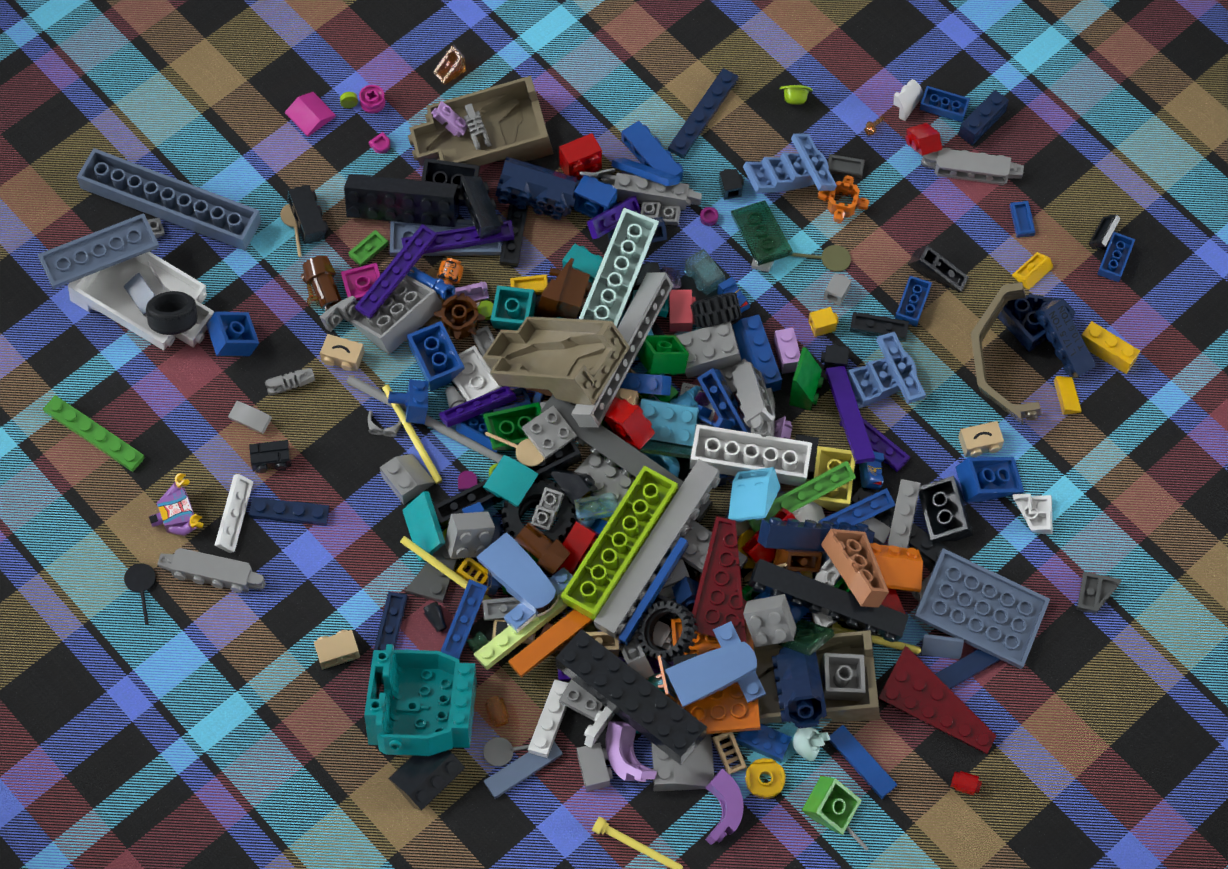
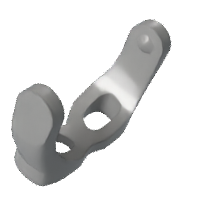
M369 410V433L389 437L397 436L402 426L400 419L396 425L381 429L371 421L373 411Z

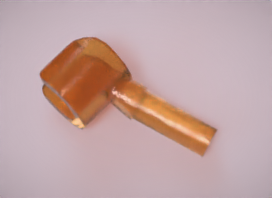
M881 116L874 122H867L864 131L868 136L873 135L877 131L875 127L885 120L884 116Z
M307 284L309 294L307 298L308 307H310L312 300L316 301L318 306L319 302L313 294L312 286Z

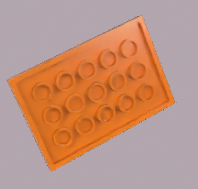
M680 618L671 619L673 646L681 636L682 621ZM745 620L746 642L754 651L753 640ZM697 634V639H692L695 642L694 646H689L691 651L689 653L684 652V654L697 653L698 656L721 648L717 638ZM738 682L702 700L700 699L682 707L707 726V734L761 730L758 699L747 703ZM676 694L677 704L682 707L680 700Z

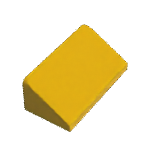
M1037 252L1016 270L1012 276L1018 282H1022L1025 288L1030 289L1053 269L1051 258Z
M1055 376L1054 385L1062 414L1081 413L1082 410L1073 378Z

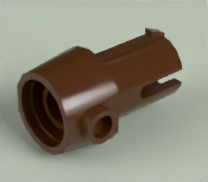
M323 255L316 256L304 262L302 265L304 273L301 274V278L306 284L313 286L321 309L328 310L333 305L342 301L333 279L336 272L328 257Z
M530 522L514 539L539 560L536 564L544 572L552 575L571 554L558 539L553 542Z

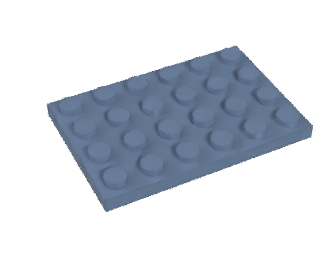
M943 548L913 618L954 638L964 639L965 643L1022 669L1050 599Z

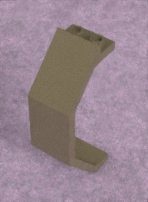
M1019 282L1006 284L1001 287L972 330L971 340L977 384L980 392L1024 425L1023 418L1036 420L1038 416H1042L1039 401L1015 405L987 384L982 348L983 339L1005 304L1010 300L1026 298L1023 283Z

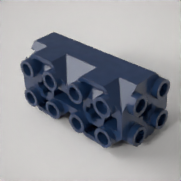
M506 157L495 195L501 204L514 205L518 209H526V206L531 205L534 208V213L538 215L544 214L551 216L555 220H561L562 216L571 214L576 199L574 191L580 180L573 176Z
M808 644L782 647L778 655L772 656L773 668H777L774 669L779 707L784 709L780 710L782 722H793L799 729L815 727L819 724V720L822 717L824 719L827 716L816 651L811 649V646Z

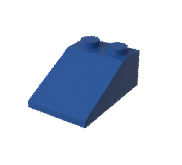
M971 457L955 467L965 502H983L1024 492L1014 457Z

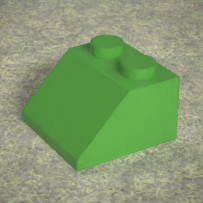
M820 776L801 811L815 822L843 835L862 800L836 778Z

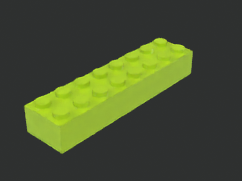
M643 466L562 592L561 599L565 605L595 620L678 492V483Z

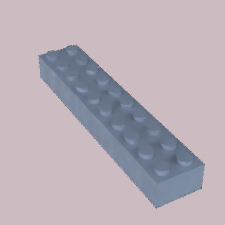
M93 148L77 176L79 186L83 190L246 251L262 221L259 210L95 148Z

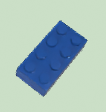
M927 86L919 110L963 122L970 98Z
M1113 232L1097 275L1119 282L1135 239Z
M909 276L895 319L909 321V325L917 327L932 282Z
M478 415L457 424L456 431L496 453L499 451L492 449L490 439L485 435L488 431L483 416Z
M761 723V730L738 732L736 737L737 744L780 763L792 737Z

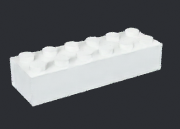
M697 424L690 459V469L694 467L698 459L718 469L720 474L736 476L737 472L774 467L779 483L800 486L806 483L812 443L773 436L762 437L760 434Z

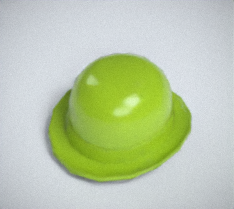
M802 85L780 87V89H784L785 101L793 105L804 104L809 91H813L811 87Z

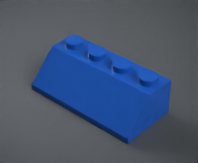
M760 315L740 319L732 327L741 360L746 359L748 362H751L762 373L766 388H771L772 392L781 390L782 378Z

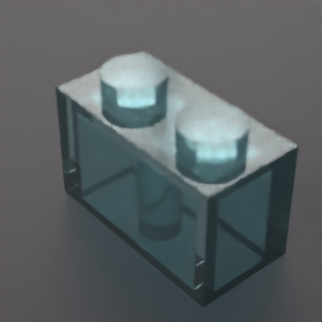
M705 249L685 259L684 270L686 274L694 279L698 290L703 291L705 295L718 289V284L725 281V275Z
M614 493L574 500L577 519L580 522L611 517L618 507L617 497Z

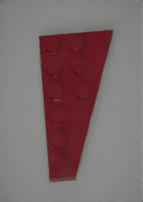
M716 516L692 611L693 618L697 622L694 625L698 627V631H694V633L716 638L713 629L731 621L741 642L747 643L736 521Z
M905 645L878 699L988 754L997 735Z

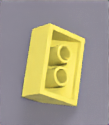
M818 446L814 478L845 461H848L854 473L855 461L851 450ZM853 480L813 502L829 511L836 512L850 506Z

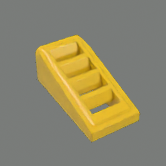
M465 558L455 572L466 581L471 579L481 584H484L488 578V570L472 558ZM470 566V570L466 573L464 571L465 568ZM475 569L478 571L474 577L470 576ZM480 574L485 575L480 582L477 581Z

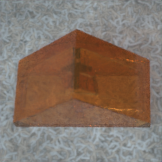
M452 45L433 73L443 84H446L466 72L465 57L455 45Z

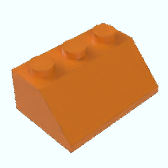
M870 543L887 588L921 592L923 560L919 550Z

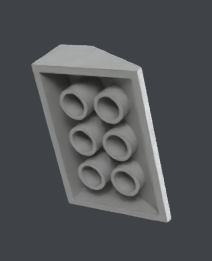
M406 275L371 319L358 312L349 322L379 349L390 355L407 340L408 334L417 331L434 316V312L442 309V302L435 290Z
M711 734L705 736L681 765L651 742L653 770L657 771L656 777L653 779L654 792L706 789L705 787L714 778Z

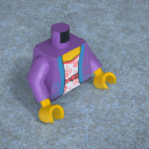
M177 474L173 485L157 502L159 513L149 516L152 527L164 523L167 533L186 536L197 527H203V523L198 522L202 519V516L193 513L186 490L182 488V486H187L190 483L188 479L183 480L186 474Z

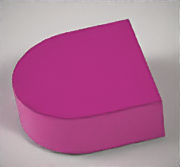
M382 132L369 141V146L376 153L384 154L391 148L390 139Z

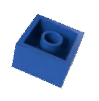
M583 176L574 191V196H576L574 210L591 218L617 205V189L610 184L598 181V179L592 176Z
M215 312L206 324L216 356H250L259 344L249 312Z

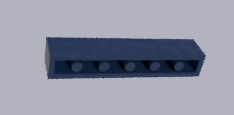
M770 517V520L762 519L757 542L765 548L825 552L821 544L830 529L865 532L869 543H873L875 532L870 530L868 525L857 523L856 526H853L846 522H840V524H834L830 521L817 523L813 520L799 522V520L792 518L783 521L780 518Z

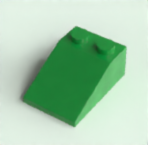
M805 347L802 348L793 378L789 405L811 411L813 404L817 405L819 394L816 392L818 388H822L824 377H821V367Z
M537 402L483 414L489 433L518 445L521 441L528 439L522 430V426L539 416L542 412L540 404ZM489 437L493 450H516L512 446Z

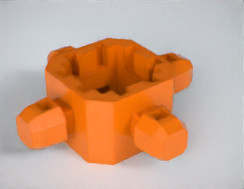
M845 176L843 182H835L837 187L834 191H819L818 193L820 200H829L827 209L830 213L834 214V222L842 223L844 217L854 215L856 207L861 210L868 209L870 201L863 197L858 198L860 189L857 185L853 184L854 179L852 176ZM839 192L846 196L850 194L851 198H853L852 204H848V206L840 202L836 204L834 200L835 195H839Z

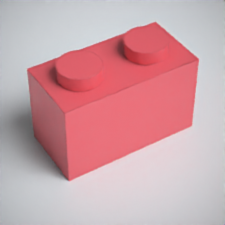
M692 290L670 291V332H691L692 325H696L690 306L696 302V297H692Z

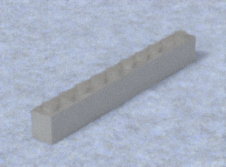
M666 272L647 273L617 328L630 348L594 405L576 404L571 415L579 427L599 428L674 286Z
M698 459L595 618L594 625L596 628L615 639L618 634H621L628 618H631L637 604L647 592L646 590L652 584L679 538L687 534L690 528L688 525L691 520H696L702 503L706 504L709 500L711 489L718 486L721 479L719 478L718 469Z

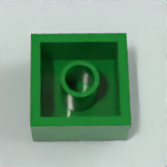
M647 335L637 357L649 374L677 375L685 374L689 353L676 335Z

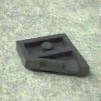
M1084 571L1076 610L1096 614L1120 585L1121 579Z

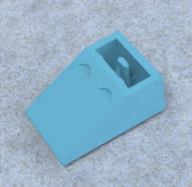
M774 467L737 472L732 483L728 519L743 522L750 519L761 520L766 518L781 488Z

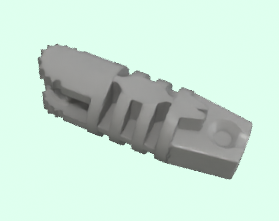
M472 103L465 105L467 115L464 116V119L470 131L475 149L481 150L480 143L477 140V137L481 135L484 137L485 145L487 147L492 146L479 111H474Z
M308 368L296 370L294 373L289 372V374L286 373L284 376L280 375L267 379L265 385L268 387L267 392L270 395H275L288 389L292 390V388L295 389L297 386L302 387L315 381L312 369Z

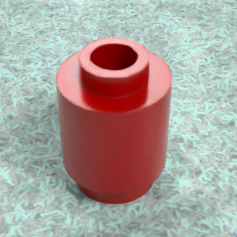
M955 771L950 787L955 788V791L974 796L975 792L979 793L982 781L978 780L979 776Z

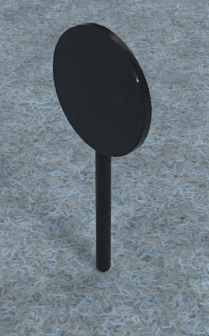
M139 563L131 566L126 571L124 582L129 590L140 592L145 625H149L144 591L153 586L156 574L151 566Z

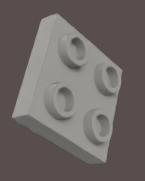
M554 405L522 426V430L544 459L564 447L577 436Z
M572 679L559 699V703L593 721L598 711L604 706V704Z

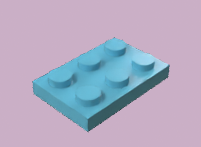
M641 399L640 408L643 410L642 414L652 423L651 427L655 431V434L650 438L651 440L693 446L699 407Z

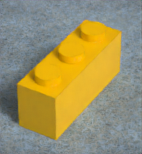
M1093 321L1090 322L1081 335L1089 352L1125 374L1128 373L1140 353V350Z

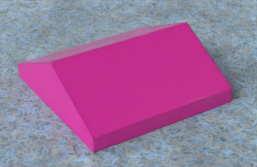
M314 92L299 96L285 111V114L307 137L336 117Z
M377 263L341 272L347 298L354 296L356 300H360L380 276Z

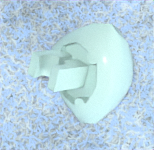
M812 727L798 728L793 738V747L805 760L814 761L819 753L820 746H824V741H829L830 737L828 732L819 733Z

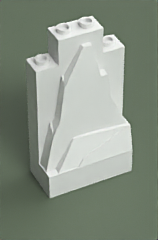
M151 252L144 253L68 284L71 302L88 312L91 309L101 312L163 351L167 346L170 347L173 344L175 337L193 348L197 343L200 344L205 337L206 324L214 314L213 310L201 304L207 296L206 285ZM140 273L155 296L169 291L184 292L192 296L197 308L198 318L196 324L188 331L176 335H163L153 331L148 325L147 315L142 314L125 290L124 285L136 274Z

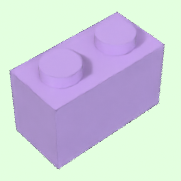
M794 328L776 330L774 345L782 374L795 372L800 358V351Z

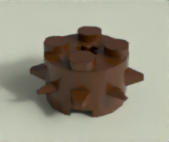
M461 293L459 297L454 295L446 300L443 299L442 309L434 312V316L441 319L447 333L454 337L455 340L466 338L471 333L476 335L479 322L486 319L485 316L478 313V306L481 302H475L468 296L465 297L464 293Z

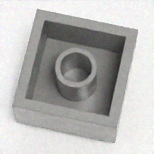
M488 511L451 514L445 537V546L451 559L477 557L491 545L495 526Z
M785 594L746 602L743 615L755 647L794 640L797 627Z
M824 653L820 660V677L825 699L861 701L866 693L864 655Z

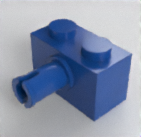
M409 379L406 393L389 391L388 403L405 405L406 422L425 424L428 411V381Z

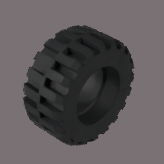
M539 480V483L533 482L518 507L505 500L504 508L502 509L504 534L507 532L515 539L525 527L521 523V517L526 511L539 505L544 488L548 487L564 493L561 487L556 488V484L553 482L545 484V480ZM564 494L557 513V523L550 530L542 531L553 542L558 539L562 544L576 523L575 504L573 505L566 494Z

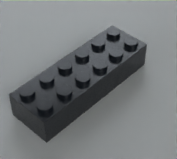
M349 174L344 186L347 217L455 227L459 217L458 184Z

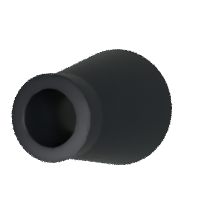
M433 602L423 608L424 616L437 633L448 628L442 607L438 602Z

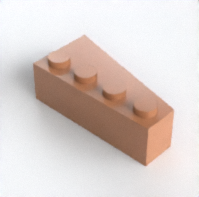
M830 529L821 546L859 604L863 607L879 608L889 591L866 533Z

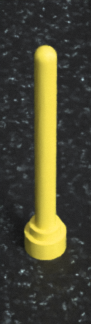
M838 622L832 624V629L827 630V634L857 632L841 627ZM871 635L872 643L902 651L906 645L914 654L921 653L919 646L899 641L889 642L884 640L883 637Z
M599 816L592 829L593 832L603 835L606 833L671 869H683L681 864L610 827L606 819Z

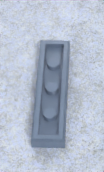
M554 741L548 758L528 752L484 780V784L494 799L563 756V753Z

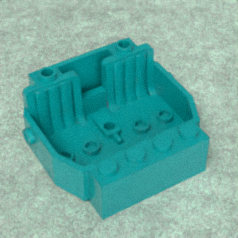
M387 644L386 650H374L364 713L368 745H378L379 751L386 755L431 756L453 747L470 748L477 688L475 663H460V659L440 651L394 650L393 644ZM381 683L384 684V693L380 692Z

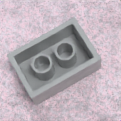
M731 321L676 336L689 353L685 370L687 378L704 374L712 368L722 369L730 367L742 361Z

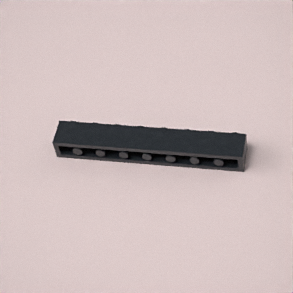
M572 440L546 458L541 464L528 467L538 473L534 483H539V480L551 477L553 471L564 470L582 461L581 453L574 440ZM486 479L435 505L434 509L443 530L448 528L451 514L463 513V508L478 502L481 503L485 510L505 499L502 497L498 498L483 488L488 480Z
M759 559L755 564L748 585L759 593L766 592L772 596L785 594L787 601H790V604L793 606L806 607L812 613H822L827 615L830 620L843 621L852 628L859 627L865 631L871 630V635H880L889 642H897L902 638L909 617L907 614L880 605L879 608L863 607L855 596L849 592Z

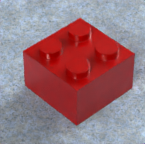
M593 133L559 146L560 167L564 174L576 177L577 180L582 179L584 176L580 175V172L596 173L602 169V149Z
M614 397L603 419L615 435L628 444L641 449L655 434L651 427L652 423L642 414L643 410L638 405H632L626 399L621 400Z

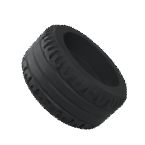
M169 291L160 293L149 300L146 305L148 325L159 334H180L191 329L197 322L196 302L192 296L184 292Z

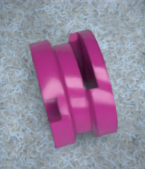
M367 85L361 89L359 94L360 105L365 112L375 114L383 110L385 95L381 87Z

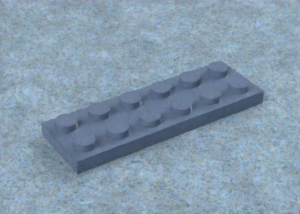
M143 213L38 254V258L52 288L55 289L159 248V244Z
M472 219L457 220L455 227L425 226L434 232L472 227L474 224ZM391 221L390 256H397L403 248L401 238L413 236L422 224ZM502 241L428 253L422 256L501 255Z

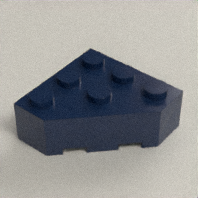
M1025 295L1026 298L1008 301L997 318L1030 352L1047 340L1046 331L1037 320V310L1053 300H1062L1073 319L1075 311L1063 298L1055 297V299L1044 298L1042 295Z

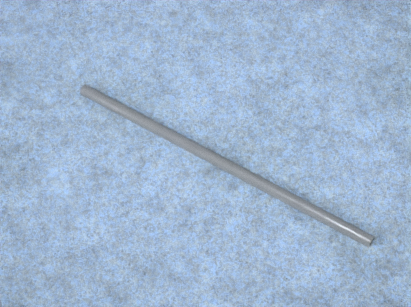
M352 375L348 377L347 384L392 407L391 403H388V398L384 392ZM400 404L401 407H402V409H403V411H404L405 414H406V407H405V405ZM426 415V426L497 463L503 457L502 454L484 447L460 434L455 429L447 427L445 424ZM548 478L545 479V484H550V482H553Z

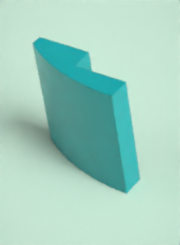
M503 455L483 488L498 498L502 497L515 507H518L538 476V473L522 463Z

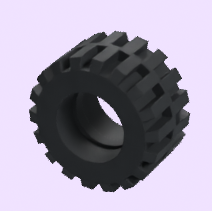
M733 292L705 298L690 305L697 328L726 323L742 316L737 295Z

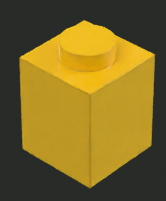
M828 307L810 312L808 322L814 337L835 332L839 320L837 314L833 313L832 308Z

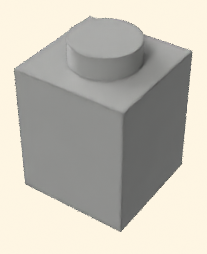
M834 273L825 289L823 299L841 306L850 290L852 280L845 275Z

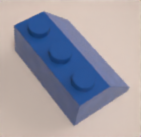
M442 321L407 335L408 346L425 381H428L430 391L448 385L465 369Z

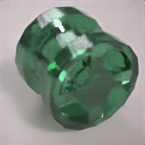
M480 631L476 633V637L467 640V644L473 653L489 642Z

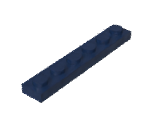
M724 68L721 70L668 146L669 152L684 159L738 81V75Z

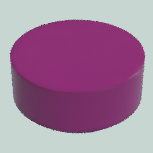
M712 207L702 209L700 213L701 223L706 226L715 225L718 221V211Z

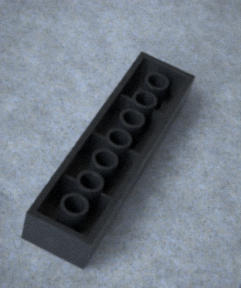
M581 629L555 658L556 667L680 765L707 735V726Z

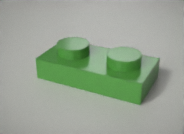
M374 230L348 252L349 257L360 267L364 266L389 245L388 240L377 230Z

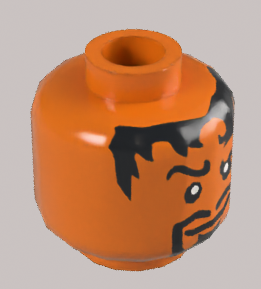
M447 258V260L441 262L437 277L444 280L447 285L459 284L464 268L460 265V261Z

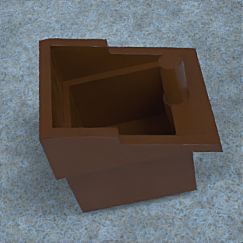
M573 258L568 261L562 270L551 267L549 274L557 278L552 279L542 292L536 315L546 318L560 317L567 319L580 317L592 282H589L590 274L572 268Z

